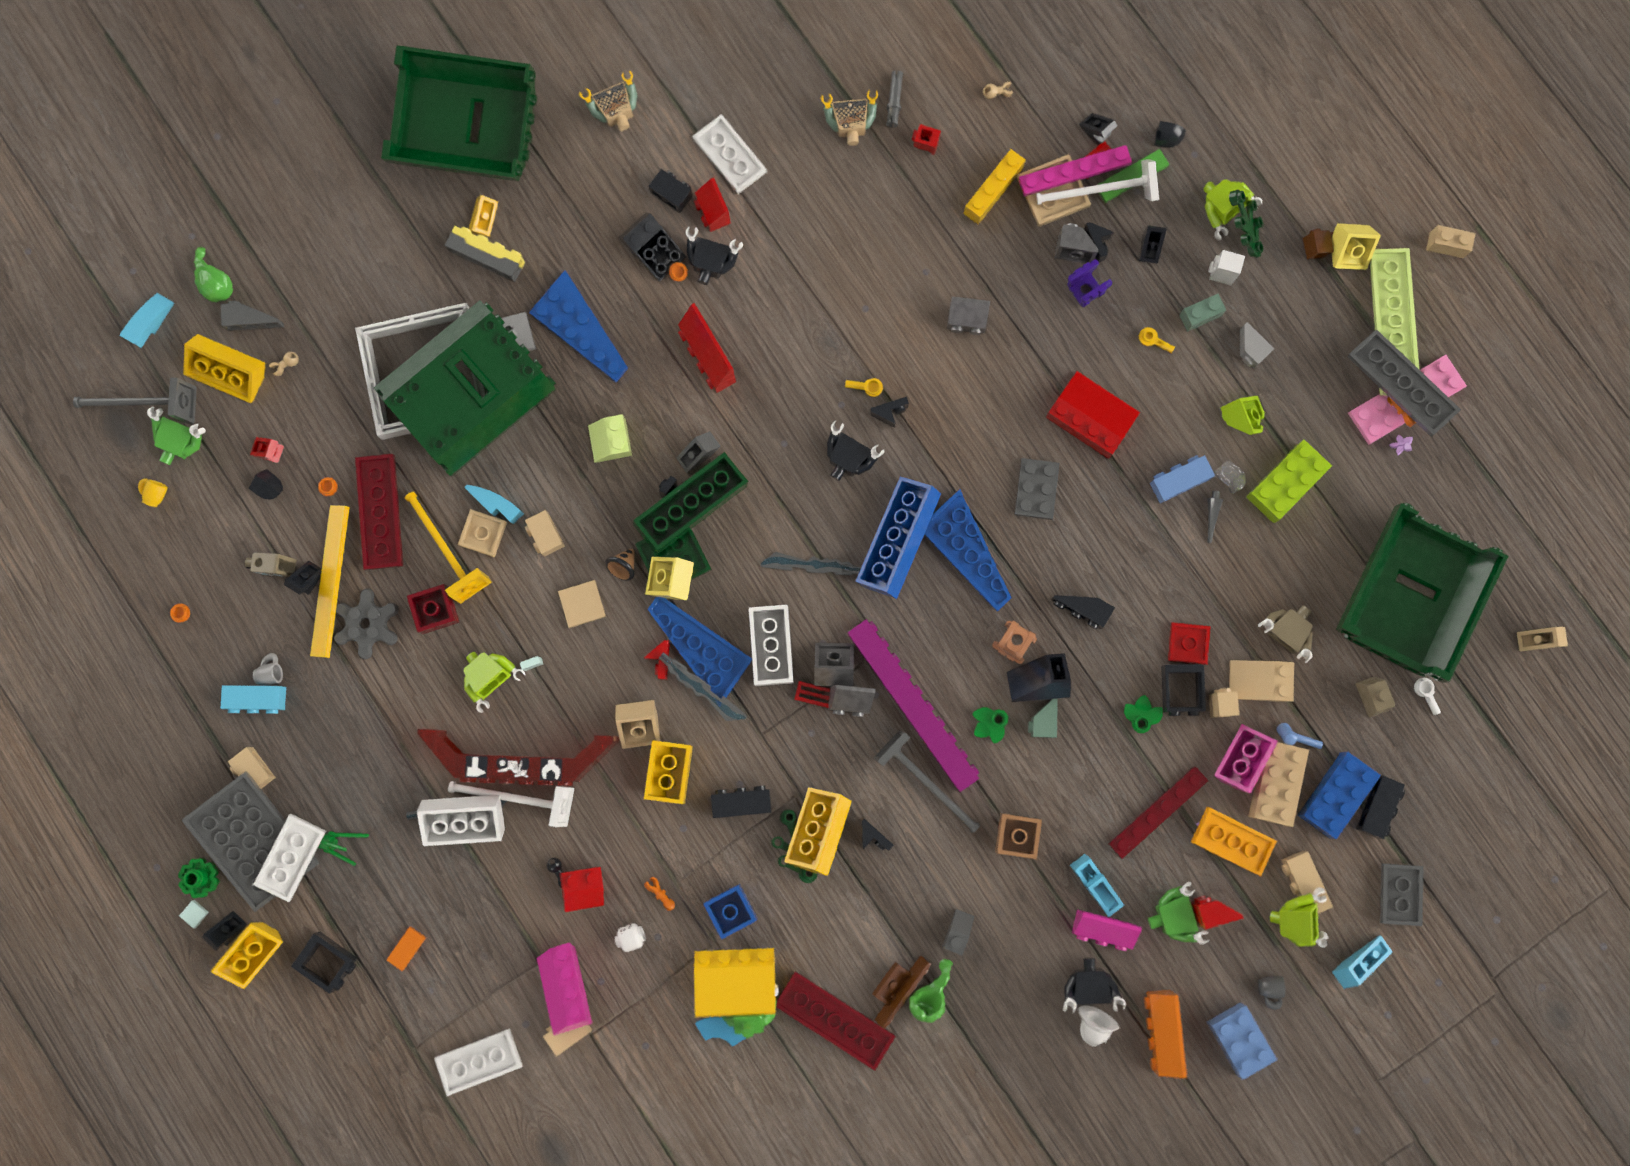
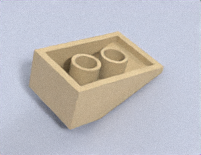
M1230 660L1229 688H1231V692L1237 691L1238 700L1292 702L1294 695V662Z

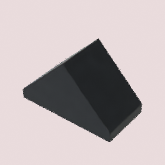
M1150 225L1146 227L1142 235L1139 261L1158 264L1167 228Z

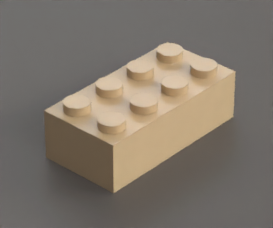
M1279 742L1276 744L1255 784L1248 817L1293 827L1309 750Z

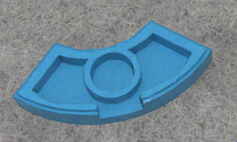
M707 1017L695 1022L705 1041L711 1038H722L733 1047L745 1039L742 1034H735L733 1027H729L722 1017Z

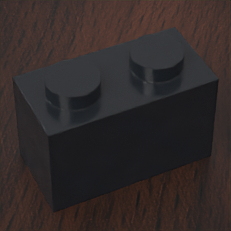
M663 169L658 172L648 186L652 195L681 213L693 197L691 186L685 181L680 182L672 172H665Z

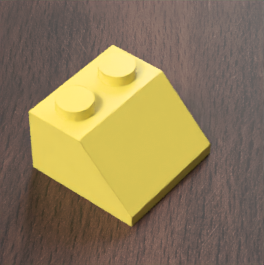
M1337 223L1331 238L1334 250L1332 253L1333 267L1367 270L1381 235L1369 225Z
M652 557L645 594L674 600H687L694 562L674 557Z

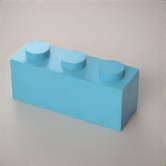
M222 685L221 709H227V713H240V710H247V713L259 714V710H266L267 714H278V710H285L286 687Z

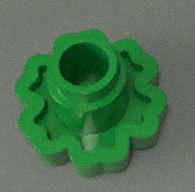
M205 858L191 859L189 864L183 865L178 873V877L181 879L179 888L182 889L184 894H190L192 898L207 897L208 893L215 891L219 884V878L216 877L219 869L214 862L207 863Z

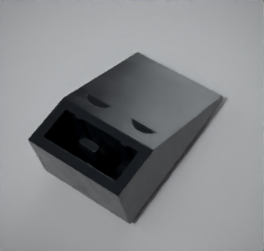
M645 213L618 237L659 282L669 273L672 264L682 262L687 257L651 213Z
M1065 653L1044 655L1007 672L1012 702L1070 698L1071 678Z

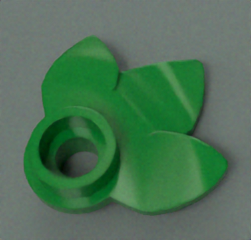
M1142 695L1136 700L1135 705L1125 704L1124 714L1131 722L1133 730L1143 734L1150 730L1151 725L1160 722L1163 716V707L1152 708L1147 696ZM1139 720H1142L1144 722V726L1142 728L1138 726Z
M982 707L972 713L974 718L979 721L975 727L974 736L980 738L990 736L994 744L1003 739L1005 735L1004 727L1008 723V715L1005 711L1000 709L993 711L988 707ZM997 715L1002 717V721L1000 723H997L995 721V717Z

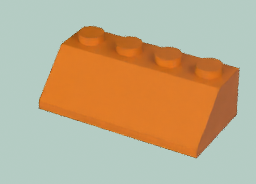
M1171 990L1146 992L1147 997H1144V1005L1149 1013V1017L1146 1018L1147 1029L1151 1032V1038H1148L1149 1049L1153 1052V1058H1150L1151 1069L1158 1076L1187 1078L1178 995Z

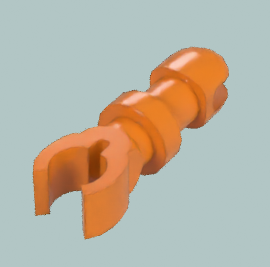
M1390 397L1387 398V402L1398 410L1397 413L1403 416L1404 422L1409 427H1412L1416 422Z
M651 877L650 881L654 885L650 886L649 882L644 883L645 888L654 893L657 900L660 899L666 910L672 911L675 908L674 901L667 897L664 889L661 890L658 880L655 877Z

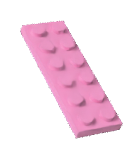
M1447 355L1420 370L1448 397L1467 387ZM1379 394L1348 413L1368 445L1405 424L1403 416L1397 413L1398 410L1387 402L1389 396H1380Z

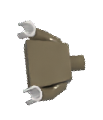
M1302 605L1297 612L1293 609L1287 611L1281 609L1272 612L1264 621L1258 624L1259 627L1263 625L1266 628L1264 633H1267L1292 654L1299 653L1297 659L1303 656L1305 663H1307L1312 658L1313 632L1311 629L1313 625L1306 620L1311 614V610Z

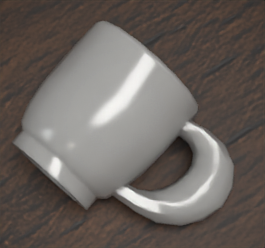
M274 653L266 655L261 662V666L253 671V680L256 684L272 685L280 683L283 679L282 668L278 664L277 655Z

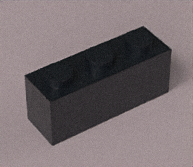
M1381 775L1370 791L1356 830L1377 839H1385L1391 830L1390 823L1397 815L1398 802L1404 797L1405 784Z
M756 786L754 791H746V787L735 788L734 793H727V789L715 790V794L711 795L713 818L772 813L770 789H766L765 786Z

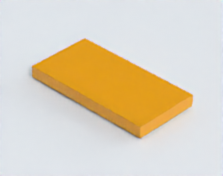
M1206 807L1191 840V843L1260 877L1277 842L1210 807Z

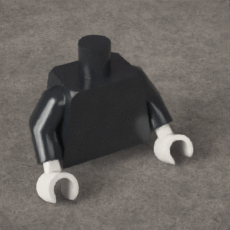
M688 227L686 235L688 237L687 256L689 263L693 266L695 272L700 273L697 282L708 285L710 276L720 278L721 275L726 274L735 266L739 254L737 251L743 247V243H739L737 248L734 245L736 239L730 242V246L701 237L695 239L698 229L695 228V234H691Z
M834 421L831 425L832 431L827 441V456L830 459V464L835 466L830 476L840 481L844 473L852 477L854 474L860 475L870 470L877 461V457L884 454V449L880 454L876 452L878 445L869 449L841 432L844 427L843 423L840 429H837L835 427L836 421Z
M1083 958L1084 969L1075 970L1064 986V1000L1066 1002L1063 1006V1011L1066 1012L1067 1006H1071L1073 1009L1072 1013H1074L1077 1005L1111 1004L1112 1000L1114 1001V1011H1117L1116 1004H1121L1125 1010V1000L1121 998L1118 985L1111 975L1103 969H1096L1095 958Z

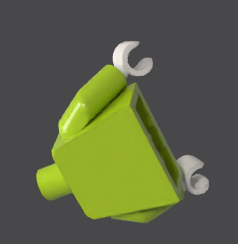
M1225 179L1217 186L1212 182H1208L1204 186L1203 190L1207 193L1205 209L1212 227L1216 228L1215 238L1217 240L1221 239L1219 231H1222L1224 236L1228 235V230L1225 227H1221V224L1226 225L1240 212L1238 205L1232 206L1230 203V191L1238 189L1244 191L1246 199L1243 203L1245 207L1246 202L1253 199L1256 200L1258 206L1262 204L1261 198H1254L1253 192L1243 182H1231Z
M472 652L466 657L470 664L463 670L466 675L464 677V690L471 700L477 703V711L482 713L484 711L480 707L481 703L485 704L488 709L490 708L489 702L484 699L511 676L510 672L519 681L520 679L516 677V673L521 671L525 675V672L521 669H516L515 665L505 656L494 653L488 656L485 652L478 656L476 652Z
M1319 887L1314 890L1313 895L1309 893L1287 901L1280 909V912H1271L1270 922L1280 924V934L1299 947L1315 946L1316 943L1320 947H1326L1327 942L1322 939H1328V936L1325 932L1318 931L1317 903H1314L1315 900L1320 903L1326 901V896L1318 897L1319 894L1325 893V890Z

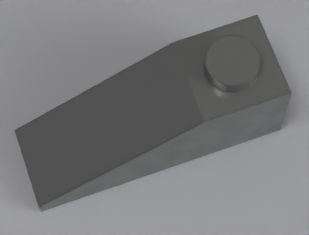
M228 301V304H221V326L228 331L284 327V323L279 319L241 304L238 301Z

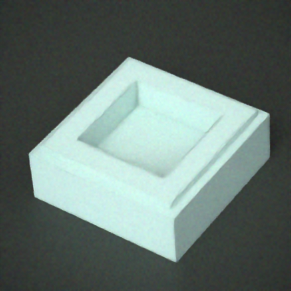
M538 656L520 663L524 671L543 665L542 658Z
M192 900L179 916L191 927L197 928L209 912L198 902Z

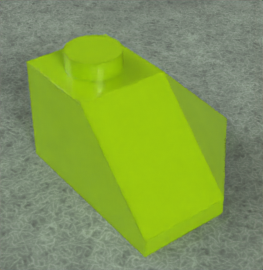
M1258 396L1239 398L1220 407L1222 418L1228 426L1249 435L1263 432V426L1260 423L1264 419L1265 413Z

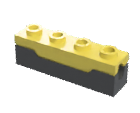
M454 226L445 244L449 252L511 281H516L522 270L521 268L525 264L519 252L515 250L510 252L498 242L493 244L483 235L478 234L476 236L466 227L462 226L459 228Z

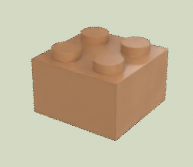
M1000 813L995 852L1037 859L1042 820Z

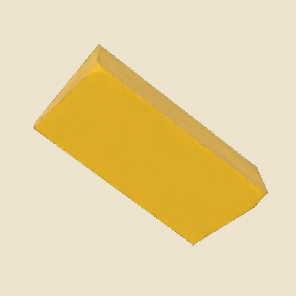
M482 195L477 197L469 227L472 234L490 237L498 201Z

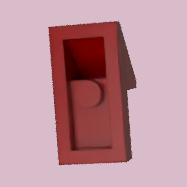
M256 437L250 455L278 463L284 446L278 444V441L273 439Z
M668 640L661 642L644 657L646 660H659V664H655V675H658L659 680H667L668 666L659 659L661 657L669 663V660L662 655L664 652L669 657L670 641Z

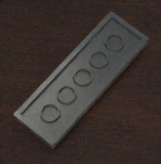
M1377 329L1347 356L1431 437L1461 411L1446 394Z

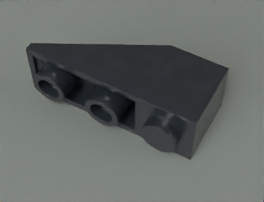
M1054 595L1051 598L1056 607L1062 610L1066 608L1071 611L1070 615L1079 620L1081 618L1086 620L1087 625L1096 630L1104 628L1115 609L1112 605L1095 597Z

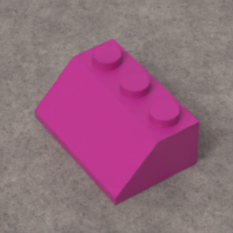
M1242 724L1214 776L1220 782L1250 794L1278 741Z
M1077 909L1072 933L1077 935V939L1088 941V938L1096 940V944L1107 946L1110 943L1115 945V949L1126 951L1127 948H1134L1142 928L1132 923Z

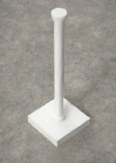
M1150 159L1141 160V178L1042 195L1041 193H1036L1037 204L1040 205L1046 201L1141 185L1144 187L1145 199L1150 201L1159 200L1156 162Z
M455 781L449 783L448 792H460L477 796L500 795V800L550 808L552 810L549 826L567 827L574 788L556 786L553 801L456 784Z

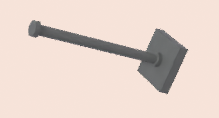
M170 378L169 397H74L73 405L75 408H81L82 406L168 405V416L187 424H194L197 387L179 378Z
M899 730L873 759L884 766L892 757H896L970 828L969 831L971 833H974L980 827V824L978 822L975 823L901 752V747L910 737L905 732Z

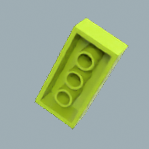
M1302 440L1246 498L1270 521L1275 523L1302 498L1332 465L1308 442Z

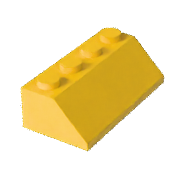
M199 334L184 344L185 376L246 402H253L264 379L265 362Z
M808 787L784 862L813 873L828 876L852 801L841 794Z

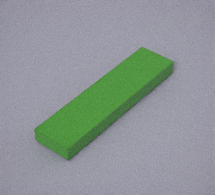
M1160 149L1141 159L1155 161L1157 173L1169 166ZM1141 160L1098 185L1141 178ZM1132 187L1099 192V195L1104 203Z

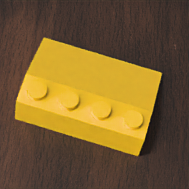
M774 948L695 951V1017L776 1014Z

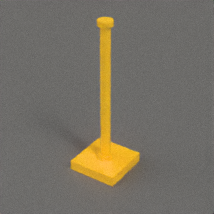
M410 492L405 496L406 501L411 503L460 579L445 589V591L451 598L461 604L488 586L492 581L478 568L467 575L465 574L416 498V493Z

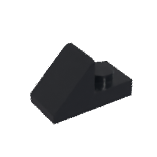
M1091 113L1079 126L1097 145H1100L1111 135L1112 130L1117 127V124L1113 119Z
M1088 222L1084 230L1098 248L1095 258L1100 263L1105 261L1108 255V247L1103 241L1111 239L1114 232Z
M903 397L870 408V414L872 417L895 427L892 413L900 414L905 412L909 406L908 399Z
M307 561L285 579L284 586L299 595L303 592L309 595L321 578L322 568Z
M865 818L862 820L863 850L873 838L876 839L875 844L882 851L885 848L889 851L894 846Z
M232 911L205 932L202 939L217 951L224 944L228 946L246 927L247 923Z

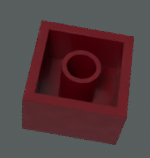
M442 584L407 595L417 633L426 634L460 623L453 598L445 591L449 586Z

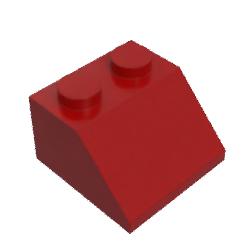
M713 177L695 192L696 200H693L697 211L701 210L703 214L701 220L704 227H708L710 232L731 224L728 208Z
M601 867L559 873L565 912L604 906Z
M1205 895L1196 897L1194 902H1191L1197 926L1205 930L1244 918L1243 914Z

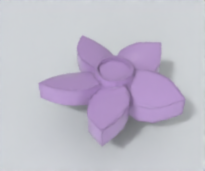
M1398 435L1397 442L1389 446L1397 448L1396 452L1398 455L1404 450L1412 451L1410 444L1413 441V437L1403 439L1402 436Z

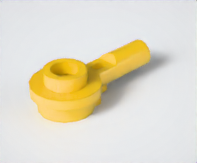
M1146 327L1139 333V341L1145 346L1156 345L1169 353H1172L1175 348L1173 345L1159 339L1156 330Z
M876 378L866 380L865 383L846 380L845 383L846 388L865 390L866 394L870 397H877L883 391L882 382Z

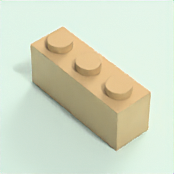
M1300 851L1282 859L1283 865L1281 867L1284 874L1290 878V888L1294 895L1297 894L1298 897L1309 893L1313 895L1314 890L1319 887L1325 890L1308 851ZM1326 890L1325 893L1318 895V897L1326 896L1325 902L1314 901V903H1317L1318 913L1333 907Z

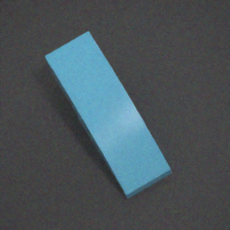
M158 293L155 294L134 314L120 333V336L142 348L150 334L156 333L174 302Z
M472 485L465 486L493 516L501 512L512 524H515L524 515L510 501L490 490Z
M1086 854L1070 864L1077 877L1108 917L1124 906L1106 878Z

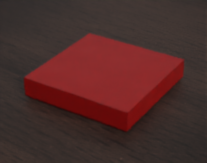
M1172 622L1170 626L1168 661L1208 665L1211 626Z

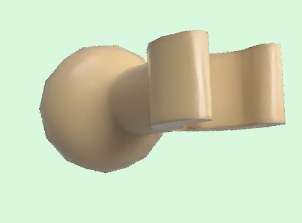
M1006 82L1000 87L988 84L984 87L983 94L987 99H992L997 94L1010 97L1013 91H1007L1005 88H1009L1011 82Z
M287 352L281 362H273L269 367L275 368L279 366L274 375L281 376L284 368L295 366L299 358L296 353Z

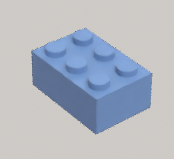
M1239 1003L1207 1021L1209 1028L1233 1070L1242 1080L1277 1060L1246 1005Z

